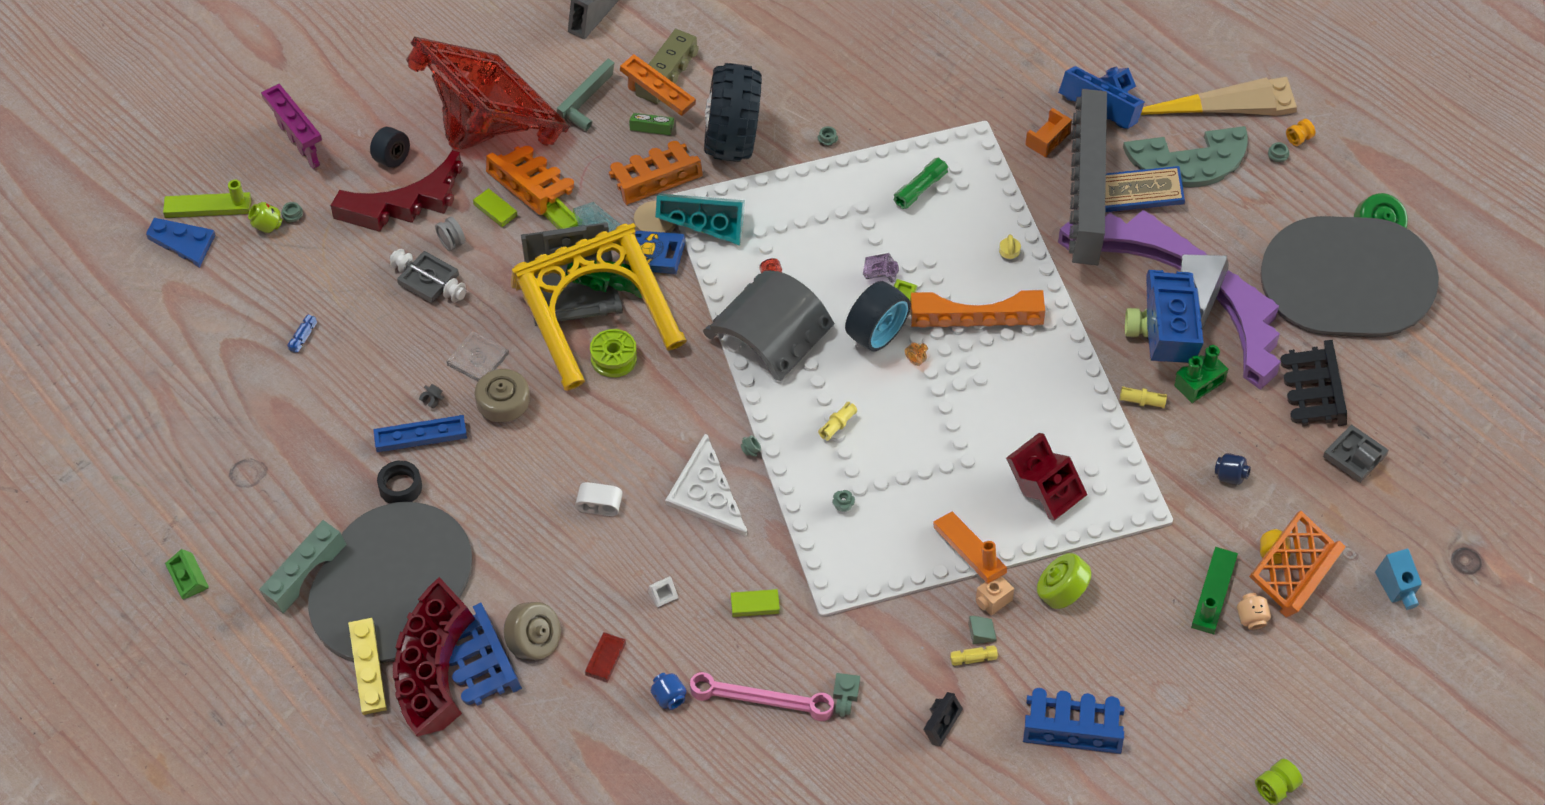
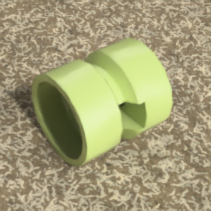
M1127 308L1125 314V336L1138 337L1140 334H1143L1144 337H1148L1147 309L1141 312L1139 308Z

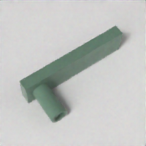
M608 58L557 107V122L563 124L569 119L584 131L591 127L593 121L577 110L613 75L615 62Z

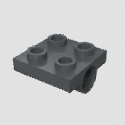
M1351 424L1326 449L1323 457L1361 483L1387 456L1389 450Z

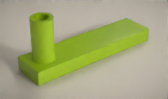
M234 179L228 183L230 193L165 196L163 214L165 218L249 214L251 194L250 192H243L240 181Z

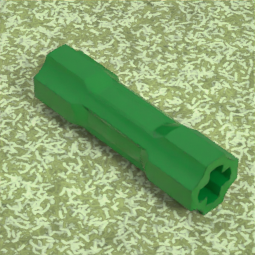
M938 157L927 164L921 173L894 194L893 200L896 205L902 209H907L928 187L948 173L946 162Z

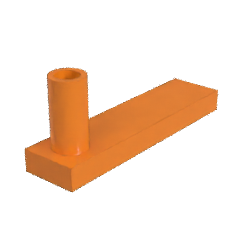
M635 54L620 65V71L628 77V88L631 91H636V82L681 116L696 104L694 97Z
M953 511L933 521L934 529L987 584L1007 573V567L996 556L995 543L992 541L982 542Z

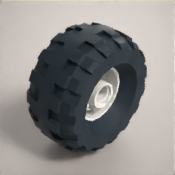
M725 63L724 66H716L713 70L710 94L705 110L704 152L712 155L714 159L740 162L742 159L752 157L758 125L762 74L760 71L752 69V66Z

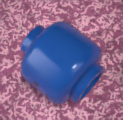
M661 673L653 679L654 684L651 686L650 691L661 708L673 710L684 703L687 690L676 674Z

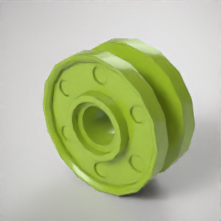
M608 329L598 333L590 343L591 364L594 370L600 375L609 378L621 377L632 371L637 363L636 342L633 336L619 329Z

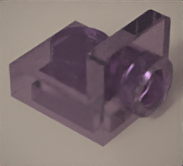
M890 253L865 257L863 276L866 280L886 276L891 283L896 282L899 266Z

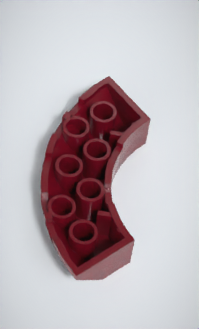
M440 577L419 597V603L413 612H409L407 616L408 621L403 632H400L395 647L397 649L395 662H393L395 696L403 717L417 737L444 730L462 714L450 692L448 681L449 662L458 639L475 620V617Z

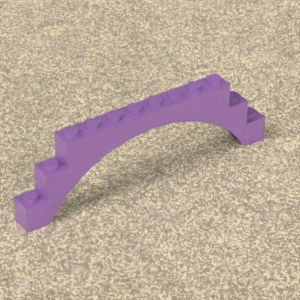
M1144 210L1127 224L1111 212L1105 216V236L1101 252L1129 253L1147 257L1180 271L1182 254L1207 255L1204 251L1199 250L1187 239L1178 235L1170 227L1164 225L1155 216L1150 215ZM1069 222L1060 228L1058 243L1068 250L1070 240L1073 241V239H1069L1070 226H1073ZM1228 270L1216 299L1228 312L1238 331L1243 350V378L1261 390L1277 375L1281 362L1275 355L1270 354L1277 346L1280 333L1272 326H1269L1276 319L1279 305L1272 299L1264 296L1255 287L1247 284L1238 275Z

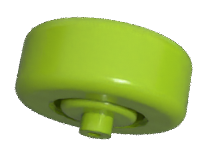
M1074 553L1059 556L1041 574L1037 583L1038 596L1053 609L1068 607L1087 589L1092 575L1090 566Z

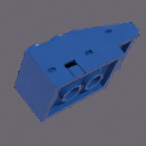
M1148 270L1146 274L1150 360L1188 363L1190 358L1192 359L1193 356L1199 355L1204 344L1198 288L1194 286L1193 273L1176 271L1175 274L1164 273L1163 270Z

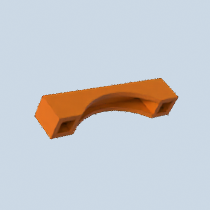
M1021 290L1004 301L987 305L960 304L942 298L933 292L911 293V327L1044 325L1045 303L1043 290Z

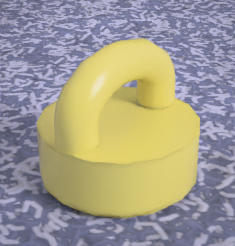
M1009 234L1007 238L1000 242L999 253L1007 259H1014L1019 256L1021 244L1017 239L1013 238V235Z

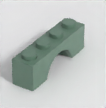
M322 520L259 589L265 600L284 614L299 597L301 585L308 573L319 563L332 561L347 545L341 533Z

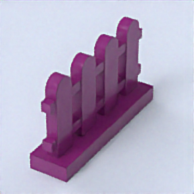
M280 83L261 92L262 98L274 112L280 129L282 131L286 130L291 143L296 142L300 154L307 156L308 163L312 169L319 167L320 162L318 161L317 149L315 147L316 143L322 141L319 131Z

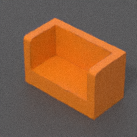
M1052 108L1049 111L1048 121L1036 133L1032 130L1027 132L1025 145L1046 158L1070 134L1072 119Z

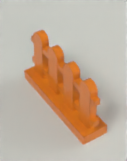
M678 141L669 142L668 150L663 152L659 148L650 149L649 157L644 159L640 155H633L629 159L630 164L625 166L620 162H614L610 165L611 171L608 172L611 179L615 177L617 180V188L621 191L622 199L626 205L703 176L699 157L689 156L686 152L687 146L685 143L681 145ZM672 156L676 162L671 164L667 159L668 157ZM653 163L657 169L651 171L648 165ZM634 170L638 176L632 178L628 172Z
M517 146L513 152L505 156L502 154L497 156L493 152L486 155V172L539 215L546 212L547 202L552 204L555 202V198L565 193L567 195L572 193L574 180L571 178L560 180V169L557 167L547 169V159L543 156L533 158L534 149L531 146H523L521 148ZM523 161H526V163H524V164H522V165H520V166H518V167L516 166L517 164H519V163H521V162H523ZM536 172H540L539 174H537V175H535V176H533V177H531V178L529 177L530 175H532V174H534V173H536ZM551 182L553 183L552 185H550V186H548V187H546V188H543L544 186L548 185L549 183H551Z

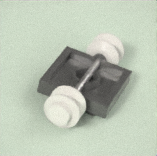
M399 249L392 253L390 266L393 269L398 267V271L402 273L397 278L400 286L430 303H433L442 292L445 298L451 297V301L454 303L465 297L466 286L464 283L458 284L456 278L459 276V271L457 268L426 251H423L414 262H412V254H405L404 249Z

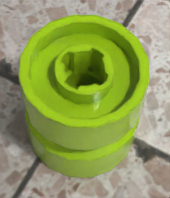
M1284 758L1272 765L1270 771H1265L1255 780L1257 791L1272 805L1280 803L1287 797L1286 792L1292 793L1303 783V777L1298 768Z

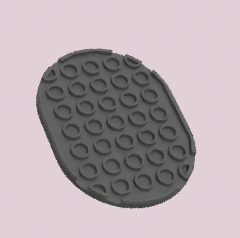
M1317 216L1296 221L1282 229L1271 240L1266 248L1261 265L1262 288L1265 296L1279 305L1277 313L1286 321L1299 326L1300 329L1321 335L1384 337L1401 333V331L1416 325L1425 317L1434 303L1439 285L1437 265L1425 243L1407 228L1378 218Z
M417 502L386 504L372 509L354 520L341 534L347 545L332 561L324 562L312 583L308 598V611L312 627L324 646L341 658L354 662L348 622L372 618L380 663L395 662L397 652L395 647L400 632H403L408 621L407 616L409 612H413L419 603V597L440 577L460 599L468 584L472 571V551L464 529L452 516L443 510Z

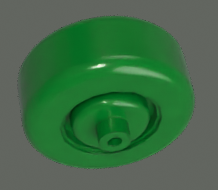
M1377 193L1369 196L1357 206L1354 212V217L1388 220L1405 228L1408 225V216L1403 204L1394 196L1386 193Z

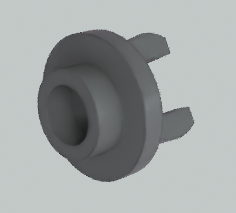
M431 384L430 387L425 385L424 389L427 391L420 395L419 400L426 402L431 397V401L427 406L434 409L438 404V398L444 399V396L441 395L443 390L434 384Z

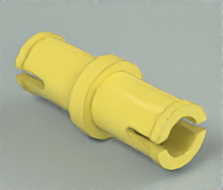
M1122 386L1119 400L1139 403V406L1151 405L1165 408L1167 394L1149 392L1145 388L1138 390Z
M846 402L837 413H833L829 417L830 420L818 430L820 437L828 441L839 429H843L846 426V422L857 413L856 406L853 403L850 405V402Z

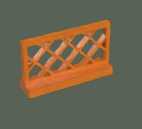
M1300 510L1249 577L1282 607L1279 612L1287 618L1299 612L1346 546L1341 541L1334 542ZM1299 520L1305 524L1307 533H1298L1297 523ZM1286 537H1293L1295 549H1286ZM1299 537L1308 538L1309 549H1301ZM1314 537H1318L1325 543L1322 549H1315ZM1274 553H1281L1283 565H1274ZM1287 553H1296L1297 565H1289ZM1302 553H1310L1311 565H1303ZM1262 570H1269L1271 582H1266L1259 576ZM1275 570H1284L1285 582H1277ZM1290 570H1298L1300 579L1298 582L1291 581ZM1278 586H1286L1288 595L1286 599L1279 595Z

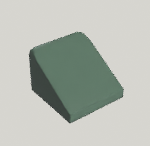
M969 616L968 625L973 644L997 640L992 619Z

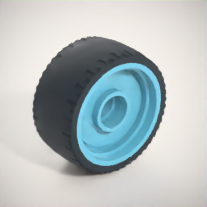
M885 281L875 282L859 296L850 309L845 322V331L853 340L873 352L881 350L902 329L909 315L911 302L909 298Z

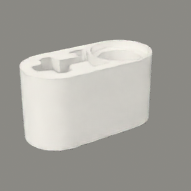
M585 482L580 484L575 507L583 513L616 516L619 512L623 492L616 486Z

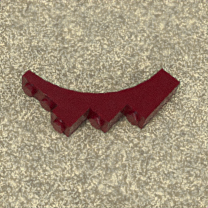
M452 150L436 170L420 181L403 188L379 193H354L339 190L330 205L333 219L380 232L383 226L388 223L390 217L413 223L416 215L418 216L421 213L422 208L445 214L448 206L451 207L454 201L451 189L454 186L455 178L463 169L460 152Z

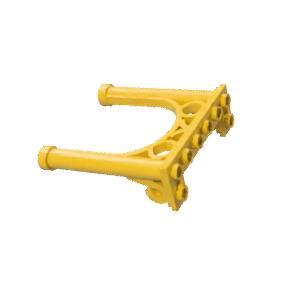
M634 223L629 225L622 224L611 232H601L590 240L582 239L574 246L568 248L566 246L561 247L553 254L540 255L534 261L529 263L521 262L512 269V289L515 288L516 291L521 289L523 297L530 307L562 378V386L566 391L581 386L585 380L559 326L555 314V305L562 290L578 277L594 272H612L626 277L640 291L668 351L674 350L687 342L684 333L680 332L637 241ZM608 251H616L620 258L614 264H610L602 260V254ZM597 253V264H594V260L588 261L584 259V257ZM624 260L627 265H630L632 271L621 267ZM573 262L572 268L568 270V275L565 277V272L560 267ZM550 273H557L561 280L557 286L546 285L542 278ZM541 290L553 293L550 306H548Z

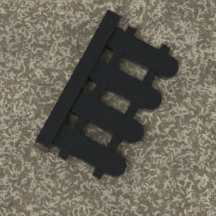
M1325 340L1324 349L1318 350V346L1312 347L1311 351L1296 353L1295 349L1289 350L1288 354L1282 355L1280 358L1281 366L1283 368H1292L1291 372L1285 373L1284 384L1295 386L1296 390H1291L1287 393V401L1292 405H1299V408L1291 411V421L1307 426L1308 422L1325 420L1326 423H1331L1332 419L1336 418L1338 426L1347 425V409L1333 340ZM1315 365V369L1298 371V367ZM1318 383L1319 387L1302 389L1301 385ZM1328 400H1333V404H1329ZM1322 401V405L1305 407V403Z

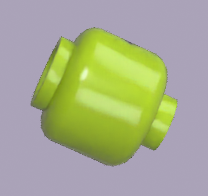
M266 202L254 204L248 214L251 226L264 233H271L274 229L277 230L282 223L280 210Z

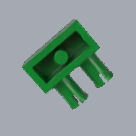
M1216 345L1207 347L1204 356L1200 355L1193 356L1192 359L1190 358L1188 366L1181 367L1176 373L1174 386L1191 403H1194L1226 382L1228 368L1218 359L1220 349Z

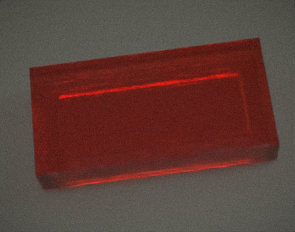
M603 632L585 670V676L608 683L626 645V639Z

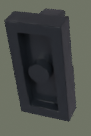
M947 692L943 699L936 698L930 708L932 716L927 721L923 730L932 745H942L963 710L954 693Z

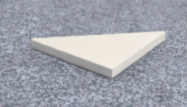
M704 434L665 500L666 505L746 537L747 528L743 523L740 511L733 499L725 475H723L707 434Z

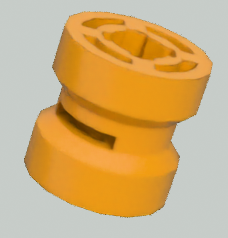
M1302 119L1297 125H1292L1286 129L1287 139L1294 146L1301 145L1304 140H1309L1316 134L1314 125L1308 119Z

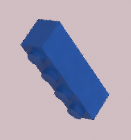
M1077 66L1065 71L1058 93L1064 95L1067 100L1076 102V97L1081 96L1082 89L1107 91V119L1114 121L1119 127L1127 129L1138 123L1145 101Z

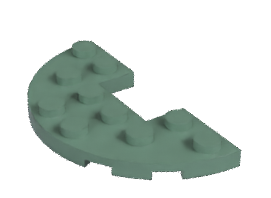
M1246 126L1205 131L1204 139L1207 148L1169 152L1165 137L1124 142L1123 149L1131 163L1142 170L1179 166L1183 187H1202L1223 180L1227 174L1234 172L1239 167L1246 152L1248 136Z

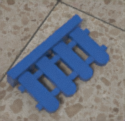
M481 602L472 606L476 613L473 615L475 620L466 628L458 641L471 634L473 639L459 646L455 645L449 662V666L458 664L460 667L452 675L455 684L461 686L467 683L469 687L461 693V699L466 705L476 703L478 706L482 704V699L496 692L500 695L505 693L504 688L510 686L513 693L522 689L488 613ZM483 629L484 633L479 635L478 631ZM492 648L493 652L488 654L486 650ZM481 653L482 658L465 665V660ZM501 667L502 671L496 673L495 669ZM488 672L490 673L491 677L474 685V679Z
M1035 688L1032 696L1027 695L1026 704H1031L1030 715H1025L1023 742L1121 754L1124 741V726H1119V715H1124L1125 707L1120 706L1119 699L1114 696L1106 698L1105 704L1095 703V697L1089 693L1083 694L1081 701H1072L1071 694L1067 691H1059L1055 699L1047 698V692L1043 688ZM1046 706L1055 707V718L1045 717ZM1070 709L1080 710L1079 721L1070 720ZM1095 712L1104 713V724L1094 723Z

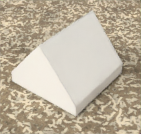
M670 576L649 585L648 593L657 608L678 598Z

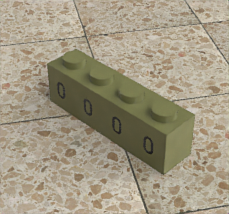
M675 28L648 65L673 83H676L680 73L686 70L689 61L698 53L697 37ZM635 82L636 96L655 104L660 102L658 98Z

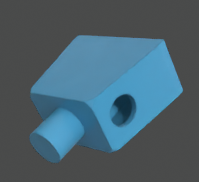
M1409 549L1387 554L1375 571L1387 596L1393 603L1402 600L1406 610L1417 607L1419 601L1415 594L1422 583Z

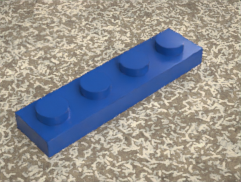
M464 415L373 429L377 453L467 438Z

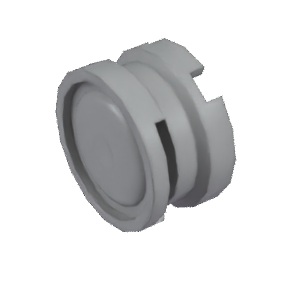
M453 217L445 219L444 223L439 222L435 224L437 236L448 251L455 249L456 245L465 243L464 233Z

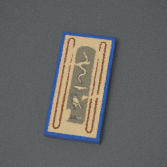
M1179 166L1106 173L1105 212L1185 204Z

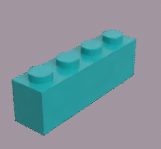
M658 194L655 217L740 245L745 200Z

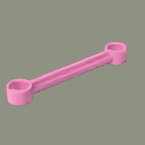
M705 672L695 674L690 680L691 695L700 701L708 700L712 696L810 712L811 717L817 721L830 719L834 712V701L826 693H817L809 698L714 681L713 677ZM707 682L711 687L707 691L701 692V689H698L695 684ZM825 702L830 706V709L820 712L814 704Z

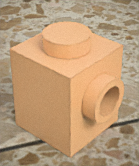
M1002 576L989 584L984 582L977 587L976 603L980 609L986 610L992 616L1013 601L1014 588Z

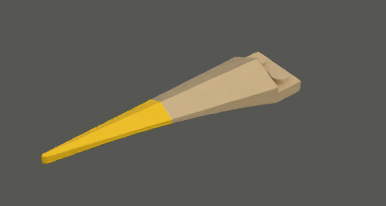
M1266 77L1143 107L1141 115L1216 112L1279 116L1296 113L1297 106L1287 77L1270 80Z

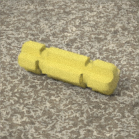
M994 645L986 646V649L979 647L963 650L962 653L960 650L950 653V660L954 666L962 665V662L969 664L983 662L984 659L988 661L996 660L998 657L997 648Z

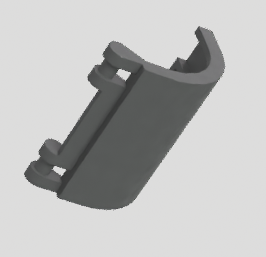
M608 223L522 234L524 262L534 261L536 257L543 254H553L561 247L566 246L568 248L574 246L582 239L590 240L601 232H609ZM611 251L602 254L601 258L603 261L613 262ZM597 253L584 257V259L588 261L596 260ZM568 264L563 265V266L560 267V268H562V269L564 270L565 273H566V269H567ZM550 273L542 278V281L550 286H557L561 280L557 273ZM571 282L562 290L555 305V314L558 322L599 315L607 316V313L616 312V314L623 313L618 290L611 286H608L606 292ZM541 290L548 306H550L553 293Z
M763 271L762 274H758L754 278L753 283H749L714 318L713 323L708 325L703 330V333L709 339H713L718 333L728 334L740 339L761 357L774 379L781 381L835 323L823 303L803 283L779 271Z

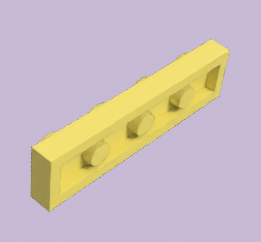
M372 618L348 622L361 712L363 715L386 711L387 705L374 621Z

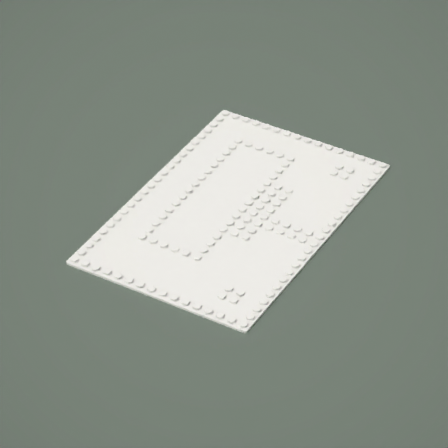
M987 121L673 193V195L745 200L740 245L678 225L680 234L685 235V247L712 322L749 283L754 282V278L758 274H762L763 271H779L794 277L807 286L823 303L835 323L781 381L774 379L761 357L746 343L728 334H717L753 435L761 445L760 454L819 616L825 617L979 576L934 529L933 521L951 511L982 542L992 541L995 543L996 556L1007 568L1172 524L1173 517ZM938 157L946 162L948 173L928 187L907 209H902L896 205L893 200L894 194L921 173L927 164ZM1009 234L1013 235V238L1017 239L1021 244L1020 254L1014 259L1004 258L999 253L1000 242L1007 238ZM899 279L917 285L916 292H933L942 298L965 305H987L1001 302L1014 296L1021 290H1043L1044 325L920 328L911 327V314L909 312L906 322L896 337L884 348L874 352L858 344L845 331V322L850 309L859 296L870 285L878 281H885L894 286L896 280ZM846 402H850V405L853 403L857 408V413L846 422V426L841 430L839 429L830 440L822 439L818 430L830 420L829 417L833 413H837ZM1038 433L1045 434L1053 453L1070 456L1088 494L1055 521L1048 518L1040 500L1023 496L1006 460V457ZM848 490L855 497V503L849 511H838L833 505V495L837 491Z

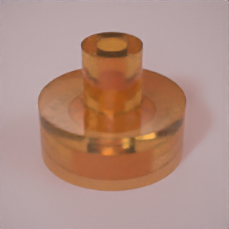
M911 343L905 348V355L912 364L920 366L927 360L926 351L928 347L924 343L921 345Z

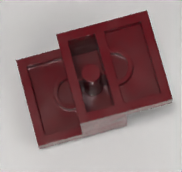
M1038 433L1006 457L1023 496L1040 500L1050 520L1055 521L1088 495L1070 456L1053 453L1043 433Z

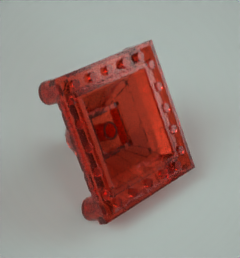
M416 36L411 41L413 48L406 58L408 67L413 71L419 72V70L424 71L428 66L433 73L432 78L443 104L442 112L446 139L452 148L456 150L467 149L495 137V135L528 131V129H538L536 135L538 136V141L543 145H554L561 132L567 133L570 125L498 54Z

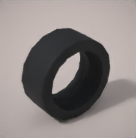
M397 460L390 462L382 467L378 473L377 484L380 496L389 504L413 502L422 491L419 469L408 461ZM407 475L413 478L412 485L406 490L392 491L386 487V483L394 476Z

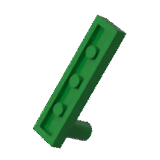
M1215 547L1191 628L1215 634L1238 553Z

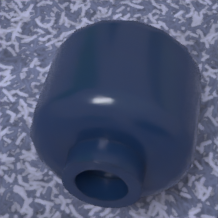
M1225 453L1222 457H1218L1215 465V474L1218 475V479L1234 485H1240L1244 479H1248L1251 471V466L1247 465L1245 457L1231 453Z

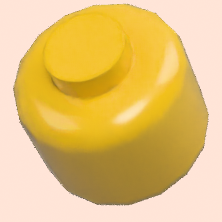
M1272 529L1262 535L1260 539V556L1262 559L1283 531ZM1286 537V549H1291V539ZM1274 553V564L1282 563L1281 553Z

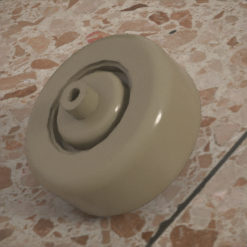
M496 369L486 373L479 379L475 387L477 409L485 418L494 422H509L519 418L527 410L530 403L527 381L521 374L510 369Z
M521 603L515 606L506 618L504 624L506 645L520 659H544L554 652L560 640L561 627L559 619L554 610L544 603Z

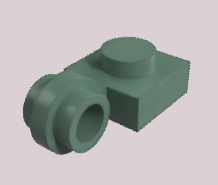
M836 673L833 699H837L835 714H840V717L850 715L852 701L857 702L860 676Z

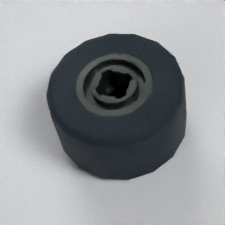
M387 126L375 133L370 144L372 158L376 162L392 168L401 165L410 150L408 136L402 131Z

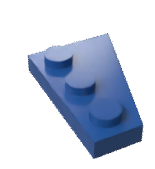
M159 218L153 219L146 232L148 240L166 250L170 249L178 253V256L183 259H189L199 268L216 236L215 231L212 229Z

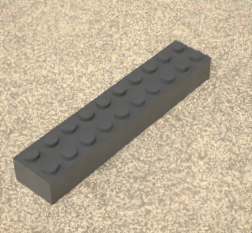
M1082 89L1081 96L1076 97V113H1073L1072 125H1074L1072 139L1075 140L1072 141L1071 153L1075 154H1072L1071 167H1074L1071 170V181L1074 182L1071 183L1070 195H1074V197L1071 196L1070 209L1073 211L1070 212L1069 224H1073V226H1070L1069 239H1073V241L1070 240L1068 253L1072 254V263L1098 266L1105 236L1107 91Z

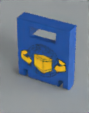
M636 231L635 236L652 272L677 274L686 242L685 235ZM669 246H671L672 251H675L673 259L666 258Z

